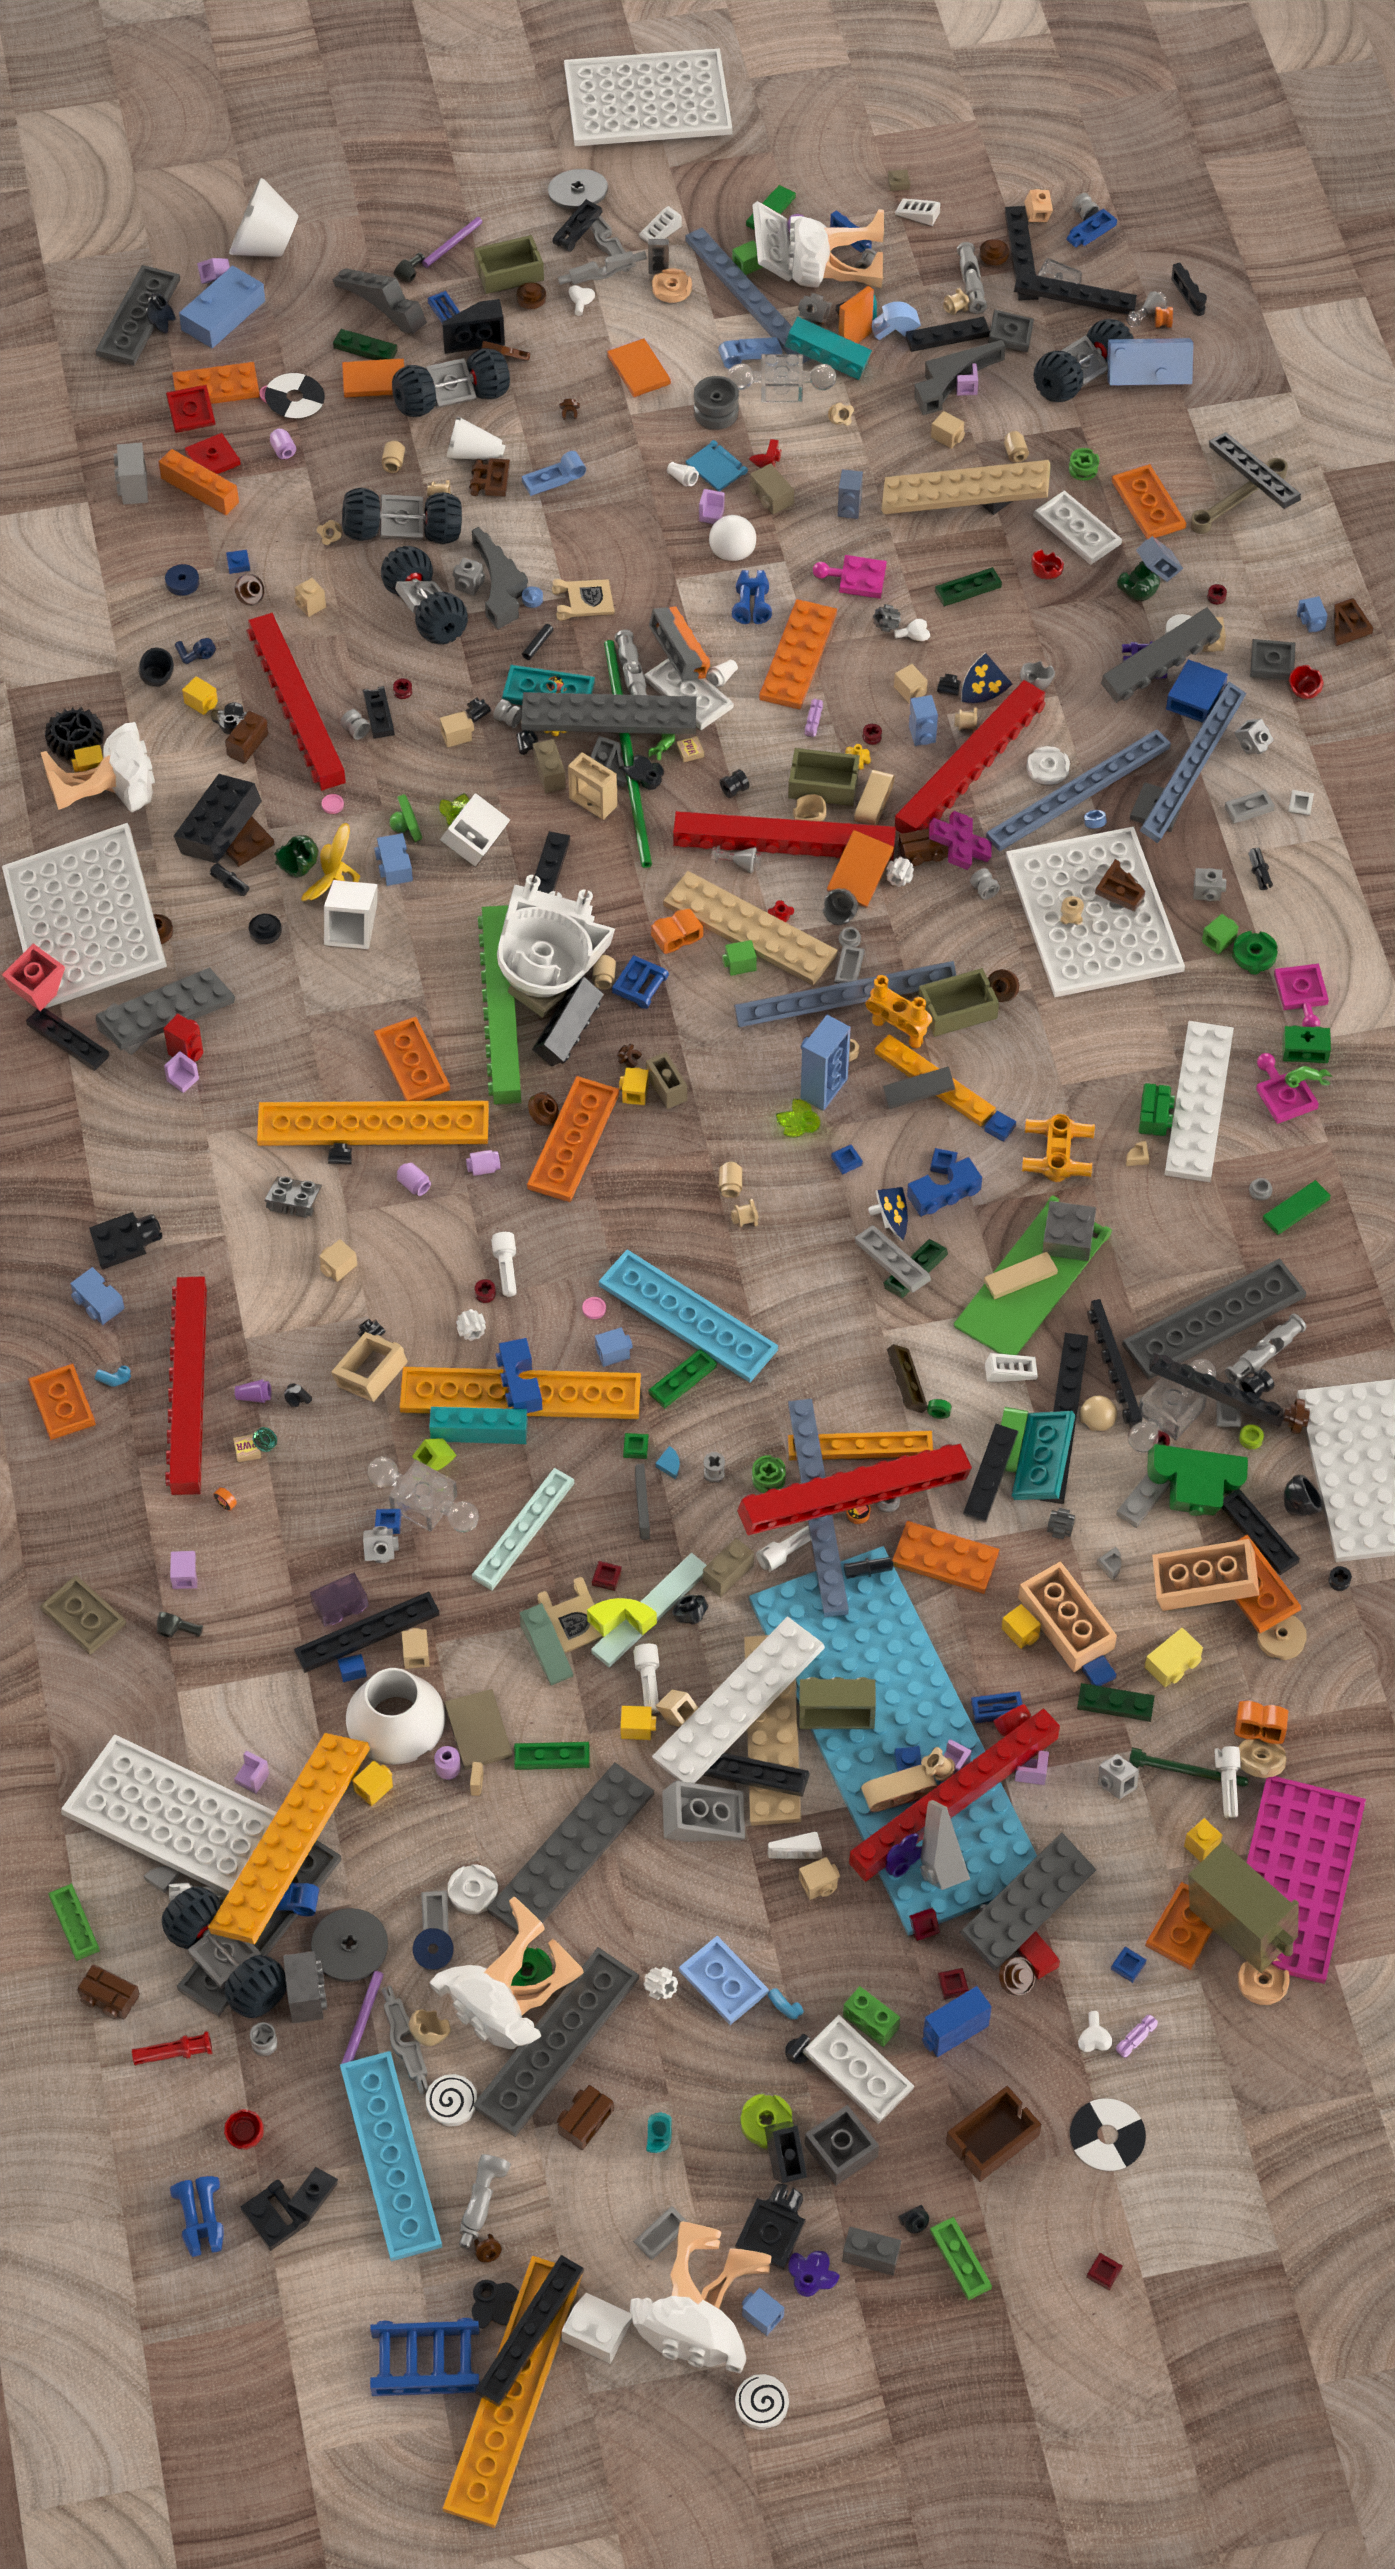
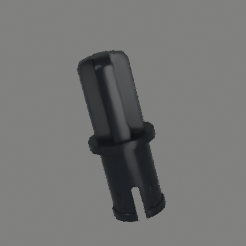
M1260 848L1250 849L1248 855L1253 866L1251 871L1257 878L1259 889L1267 890L1266 884H1268L1269 888L1273 886L1268 872L1269 865L1265 863Z
M219 863L211 867L210 875L223 883L225 888H230L241 896L247 895L250 889L249 886L238 879L234 872H229Z
M890 1557L874 1560L865 1558L864 1561L845 1563L846 1579L867 1575L871 1577V1574L892 1571L894 1567L893 1560Z

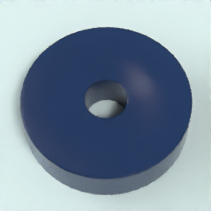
M187 564L175 565L165 574L166 587L174 595H189L199 587L198 571Z
M426 1929L419 1933L413 1942V1956L421 1967L428 1970H439L445 1967L453 1957L454 1945L452 1939L441 1929ZM432 1944L438 1946V1951L435 1954H431L428 1951L429 1946Z

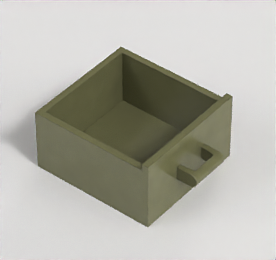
M1222 1841L1188 1874L1190 1910L1254 1968L1262 1973L1281 1953L1285 1956L1293 1954V1943L1298 1937L1299 1902L1295 1899L1290 1902Z

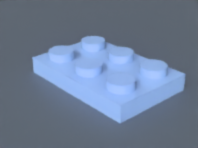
M718 1936L679 1967V1972L729 2025L734 2023L769 1993V1989Z

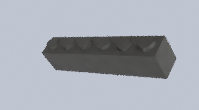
M1206 607L1105 673L1101 684L1116 703L1122 699L1126 701L1137 689H1144L1154 678L1163 677L1172 666L1175 665L1177 667L1189 655L1198 654L1204 645L1216 642L1220 638L1223 626L1209 608Z

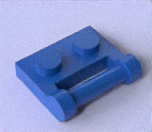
M633 955L612 987V993L637 1003L643 1009H647L651 1004V998L662 981H666L669 972L663 967ZM650 974L655 975L644 994L638 993Z

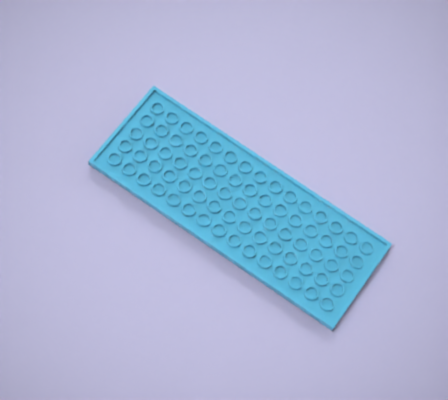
M884 1546L840 1562L849 1609L848 1615L824 1617L816 1571L749 1596V1602L765 1635H770L788 1616L824 1644L825 1648L796 1677L798 1705L800 1679L816 1677L818 1679H831L834 1677H841L843 1679H856L859 1677L875 1679L876 1713L874 1729H810L863 1841L918 1801H911L879 1812H871L861 1787L870 1780L897 1772L894 1755L895 1748L919 1746L922 1760L925 1756L931 1754L936 1747L941 1748L943 1751L942 1755H944L947 1743L951 1739L972 1750L970 1762L985 1752L895 1568L893 1567L892 1571L871 1574V1577H868V1575L850 1579L845 1577V1563L864 1561L865 1558L874 1560L889 1557ZM935 1778V1781H936V1783H937V1786H939L941 1783L944 1782V1781H938V1780ZM1001 1782L951 1818L970 1880L941 1890L929 1883L928 1880L925 1881L920 1871V1867L923 1866L921 1859L910 1865L909 1870L900 1877L889 1875L885 1868L878 1872L908 1936L913 1934L909 1919L910 1915L933 1907L936 1911L938 1924L979 1909L981 1905L990 1903L1037 1856ZM923 1840L917 1843L916 1846H922Z

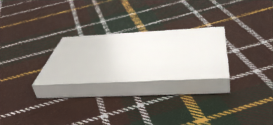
M757 201L752 206L758 264L789 282L792 279V270H788L789 258L791 257H788L790 244L787 218Z
M1065 490L1033 513V516L1090 565L1122 543V539Z
M669 658L644 674L645 681L662 696H697L696 726L700 730L733 708L734 703L706 678L682 681Z
M840 2015L803 2049V2053L877 2124L914 2089V2085Z

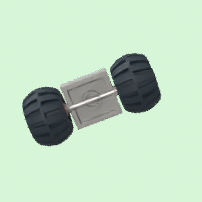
M1104 319L1096 322L1089 329L1087 336H1083L1061 351L1046 353L1039 359L1034 368L1033 379L1037 390L1049 401L1065 402L1071 400L1083 386L1108 371V340L1134 339L1132 333L1129 332L1130 329L1121 321Z
M490 348L475 351L469 356L467 362L465 358L427 366L426 368L418 365H407L399 369L392 379L393 397L397 408L402 414L409 417H421L429 413L434 406L441 408L471 401L477 397L481 399H497L507 392L510 385V373L504 356Z
M355 488L348 491L344 496L342 528L346 536L357 541H365L375 537L379 530V523L380 538L422 540L424 523V534L429 541L448 544L459 539L462 525V505L459 498L453 494L446 492L435 493L427 498L423 513V497L381 494L379 499L378 494L370 489Z
M413 546L395 548V551H391L388 557H385L381 566V578L385 588L389 592L401 596L410 610L416 613V627L424 639L439 645L455 641L457 637L463 634L468 623V613L463 601L452 593L442 592L436 582L431 581L433 566L430 558L424 551Z
M191 1887L182 1891L168 1904L162 1915L163 1931L169 1941L178 1947L188 1949L192 1958L221 1989L225 1987L226 2000L233 2011L247 2018H257L269 2012L270 2009H273L280 2002L287 1990L283 1967L271 1957L261 1955L260 1951L251 1943L210 1933L208 1926L222 1905L216 1894L202 1887Z

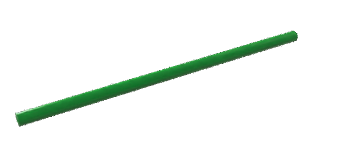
M607 640L604 642L612 694L623 695L615 643L613 640ZM619 733L624 766L634 765V755L630 733ZM626 775L641 867L649 868L652 866L639 785L638 781L632 780Z

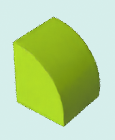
M440 1438L425 1439L412 1457L425 1473H432L445 1467L457 1455L447 1442Z

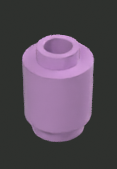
M276 429L271 433L270 443L280 459L292 457L296 452V446L289 433L284 429Z
M498 1151L470 1153V1158H466L467 1170L472 1172L473 1176L495 1173V1170L501 1169Z
M413 1163L403 1164L397 1171V1181L412 1194L421 1196L431 1186L429 1177Z
M450 1746L438 1749L434 1757L437 1774L446 1780L455 1778L461 1769L458 1751Z

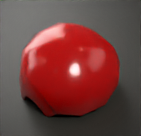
M1039 549L1032 555L1031 566L1033 573L1037 577L1049 580L1055 579L1062 574L1064 562L1054 552L1047 555L1044 554L1043 549Z
M1309 665L1296 667L1289 677L1293 693L1305 700L1316 697L1322 691L1324 685L1320 672L1312 669Z
M1022 1704L994 1720V1724L999 1734L1005 1737L1032 1716L1026 1705Z
M241 2109L231 2114L225 2122L224 2135L228 2143L237 2149L248 2150L256 2146L263 2137L264 2125L256 2112Z

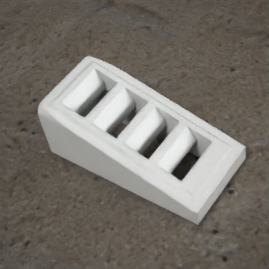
M902 199L895 211V215L933 226L940 213V203L927 200Z
M667 206L639 233V237L647 243L648 239H665L682 227V217L671 207Z
M990 1353L985 1362L988 1382L1036 1380L1038 1377L1035 1357ZM1023 1365H1027L1028 1371H1024Z
M811 1832L769 1842L768 1857L822 1858V1847L818 1833Z

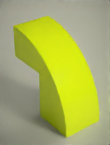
M609 1599L587 1609V1621L603 1637L625 1620L641 1635H644L657 1624V1612L648 1605L632 1599Z

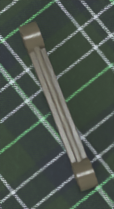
M1282 458L1270 459L1267 462V466L1270 469L1280 468L1283 470L1275 473L1282 479H1285L1288 468L1287 462ZM1249 481L1210 509L1196 510L1191 517V529L1198 534L1209 532L1214 520L1252 495L1259 488ZM1201 519L1207 521L1208 523L1200 524L1197 523L1196 520Z

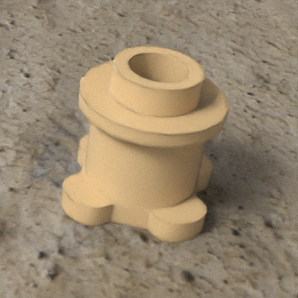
M961 288L956 289V294L945 296L943 302L944 309L951 315H955L961 309L967 312L969 310V298L962 292Z
M836 403L829 408L828 418L835 425L843 423L845 426H848L852 422L851 414L854 412V408L852 405L845 406L842 403Z
M446 480V484H436L435 481H432V484L428 485L427 497L440 492L451 494L450 480Z
M329 520L324 525L317 527V533L321 535L323 544L329 545L331 542L338 541L341 538L342 527L336 521ZM330 528L334 531L333 535L329 533Z
M974 708L973 712H962V709H960L959 714L955 713L954 726L958 727V731H961V729H972V734L976 731L977 708Z
M1070 896L1063 900L1061 912L1063 913L1061 922L1063 924L1075 923L1080 925L1083 922L1081 913L1084 909V903L1080 898Z
M749 1199L748 1205L739 1207L734 1205V1210L731 1211L733 1224H738L739 1228L743 1224L748 1223L758 1226L759 1217L753 1199Z
M936 1747L931 1754L922 1759L921 1764L926 1767V1773L929 1776L934 1775L938 1781H945L953 1775L955 1763L951 1758L944 1757L942 1749Z

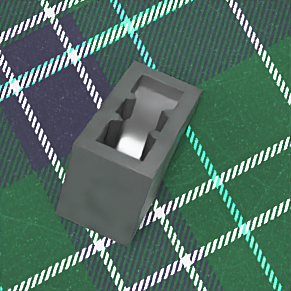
M648 239L649 274L662 273V270L669 269V239Z

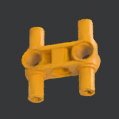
M878 975L874 980V988L870 992V997L865 1002L867 1009L873 1014L872 1023L875 1026H882L885 1022H888L910 1036L909 1045L912 1048L921 1047L923 1036L927 1032V1027L932 1022L931 1015L925 1010V999L917 997L912 1002L908 1001L888 988L889 980L886 976Z
M1056 1114L1047 1120L1026 1119L1025 1133L1045 1135L1047 1137V1149L1044 1159L1023 1157L1022 1172L1042 1173V1175H1045L1053 1182L1063 1181L1070 1176L1091 1177L1092 1163L1072 1161L1070 1159V1146L1073 1137L1094 1139L1095 1124L1074 1123L1064 1114Z

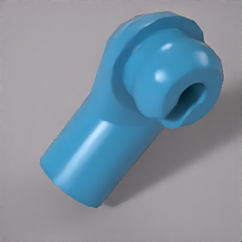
M121 1366L118 1368V1372L111 1374L99 1369L96 1372L95 1380L111 1387H116L129 1381L131 1370L127 1366Z
M777 1988L769 1991L768 1998L790 2020H796L798 2016L803 2014L804 2011L800 2003L795 2002L793 2005H790Z

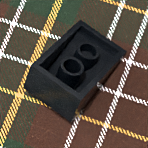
M500 299L480 301L443 321L444 353L449 354L482 349L483 341L505 346L504 316Z

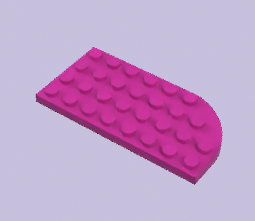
M1274 1776L1266 1778L1246 1863L1290 1902L1294 1899L1299 1902L1298 1937L1293 1943V1954L1285 1956L1281 1953L1277 1957L1280 1961H1273L1271 1964L1281 1970H1288L1291 1976L1325 1984L1366 1799Z

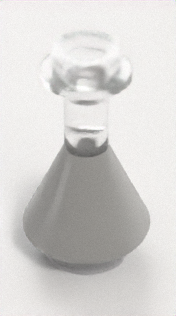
M1150 292L1139 311L1136 313L1130 311L1126 317L1127 323L1131 327H1137L1140 325V319L1144 316L1155 314L1156 307L1166 309L1168 304L1166 296L1162 292Z
M718 845L712 849L711 860H714L715 863L719 859L733 861L747 872L753 873V870L760 869L762 853L757 852L756 847L736 853L720 850Z

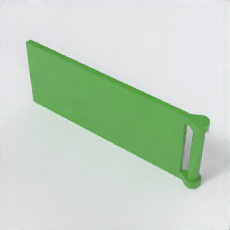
M1054 1195L1049 1198L1045 1207L993 1273L1042 1254L1049 1202H1059V1198ZM1096 1222L1094 1223L1093 1232L1099 1236L1097 1239L1092 1237L1089 1261L1101 1245L1110 1237L1112 1233L1111 1228L1103 1227ZM1050 1256L1058 1269L1056 1275L995 1300L986 1284H984L954 1322V1327L998 1354L1018 1355L1089 1261Z

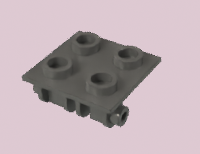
M277 1176L265 1198L266 1208H269L270 1211L287 1214L290 1206V1215H294L296 1209V1216L304 1218L312 1216L313 1207L311 1206L322 1185L312 1181H300L286 1176Z

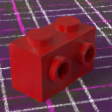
M177 1013L163 1028L168 1055L174 1057L178 1052H182L192 1061H198L203 1055L199 1025L194 1020H188Z

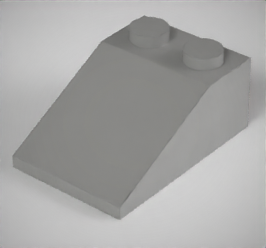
M675 1781L662 1791L665 1839L685 1842L745 1839L743 1791L683 1781Z
M932 1800L928 1802L920 1857L923 1866L920 1867V1871L925 1881L928 1880L932 1885L944 1890L970 1880L947 1807Z

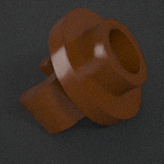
M564 399L559 404V408L563 409V420H566V413L569 411L573 412L574 419H577L578 412L576 409L580 408V403L576 402L575 399Z
M630 1043L628 1046L624 1044L617 1053L619 1057L618 1062L620 1064L625 1062L627 1067L634 1068L637 1063L632 1060V1057L638 1060L642 1053L636 1049L633 1050V1044Z
M488 2234V2239L480 2243L478 2239L474 2240L476 2247L475 2255L480 2262L489 2263L500 2256L502 2247L492 2234Z

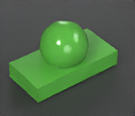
M405 794L398 796L402 811L391 815L389 819L391 829L398 833L409 829L415 842L422 840L421 831Z

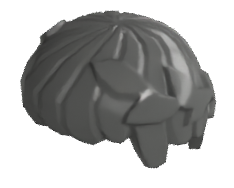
M845 888L834 889L824 899L825 907L823 908V913L827 921L832 924H846L855 917L858 910V902L849 890Z

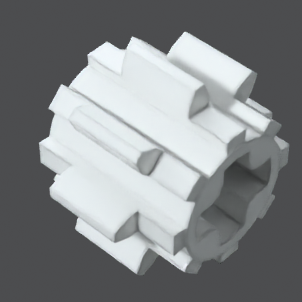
M902 857L896 858L894 862L890 861L886 868L887 881L898 887L904 886L906 882L910 883L914 868H912L913 864L908 859H903Z
M470 1309L458 1315L456 1328L460 1337L464 1336L465 1340L473 1341L484 1335L486 1322L482 1314H478L476 1310Z
M655 1967L645 1975L644 1986L646 1990L650 1991L649 1996L659 2000L661 1997L664 1999L671 1998L673 1993H676L678 1981L676 1977L672 1976L673 1971L665 1967L661 1970Z

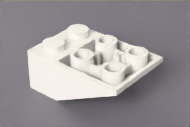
M475 793L440 840L473 866H476L509 823L510 819Z

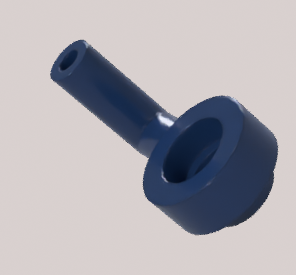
M210 638L198 640L193 646V651L190 653L187 652L182 641L175 643V648L184 664H189L197 658L209 659L216 651V647Z

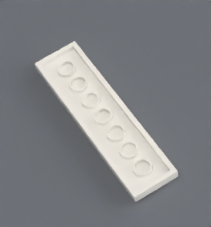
M1194 1021L1188 1022L1164 1174L1166 1176L1205 1182L1211 1181L1233 1027Z
M787 1616L652 1756L653 1760L678 1781L695 1783L825 1648L824 1644Z

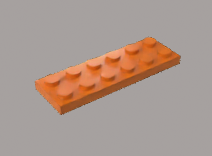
M796 599L760 691L759 700L801 710L837 616V608Z
M576 1076L527 1183L528 1190L571 1203L620 1094L618 1088Z

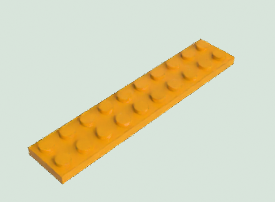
M489 1101L259 1102L258 1146L334 1145V1143H347V1145L488 1144Z
M403 1367L400 1413H430L431 1407L513 1408H508L505 1393L509 1392L507 1387L502 1386L500 1373H504L503 1369ZM529 1370L518 1375L522 1379L537 1378L542 1397L543 1410L527 1413V1416L639 1419L641 1373Z
M324 1733L208 1926L211 1934L251 1944L256 1943L369 1752L368 1742Z
M535 2256L531 2257L497 2355L552 2270L555 2262ZM583 2274L500 2407L481 2398L443 2505V2512L492 2528L496 2527L562 2337V2329L570 2314Z

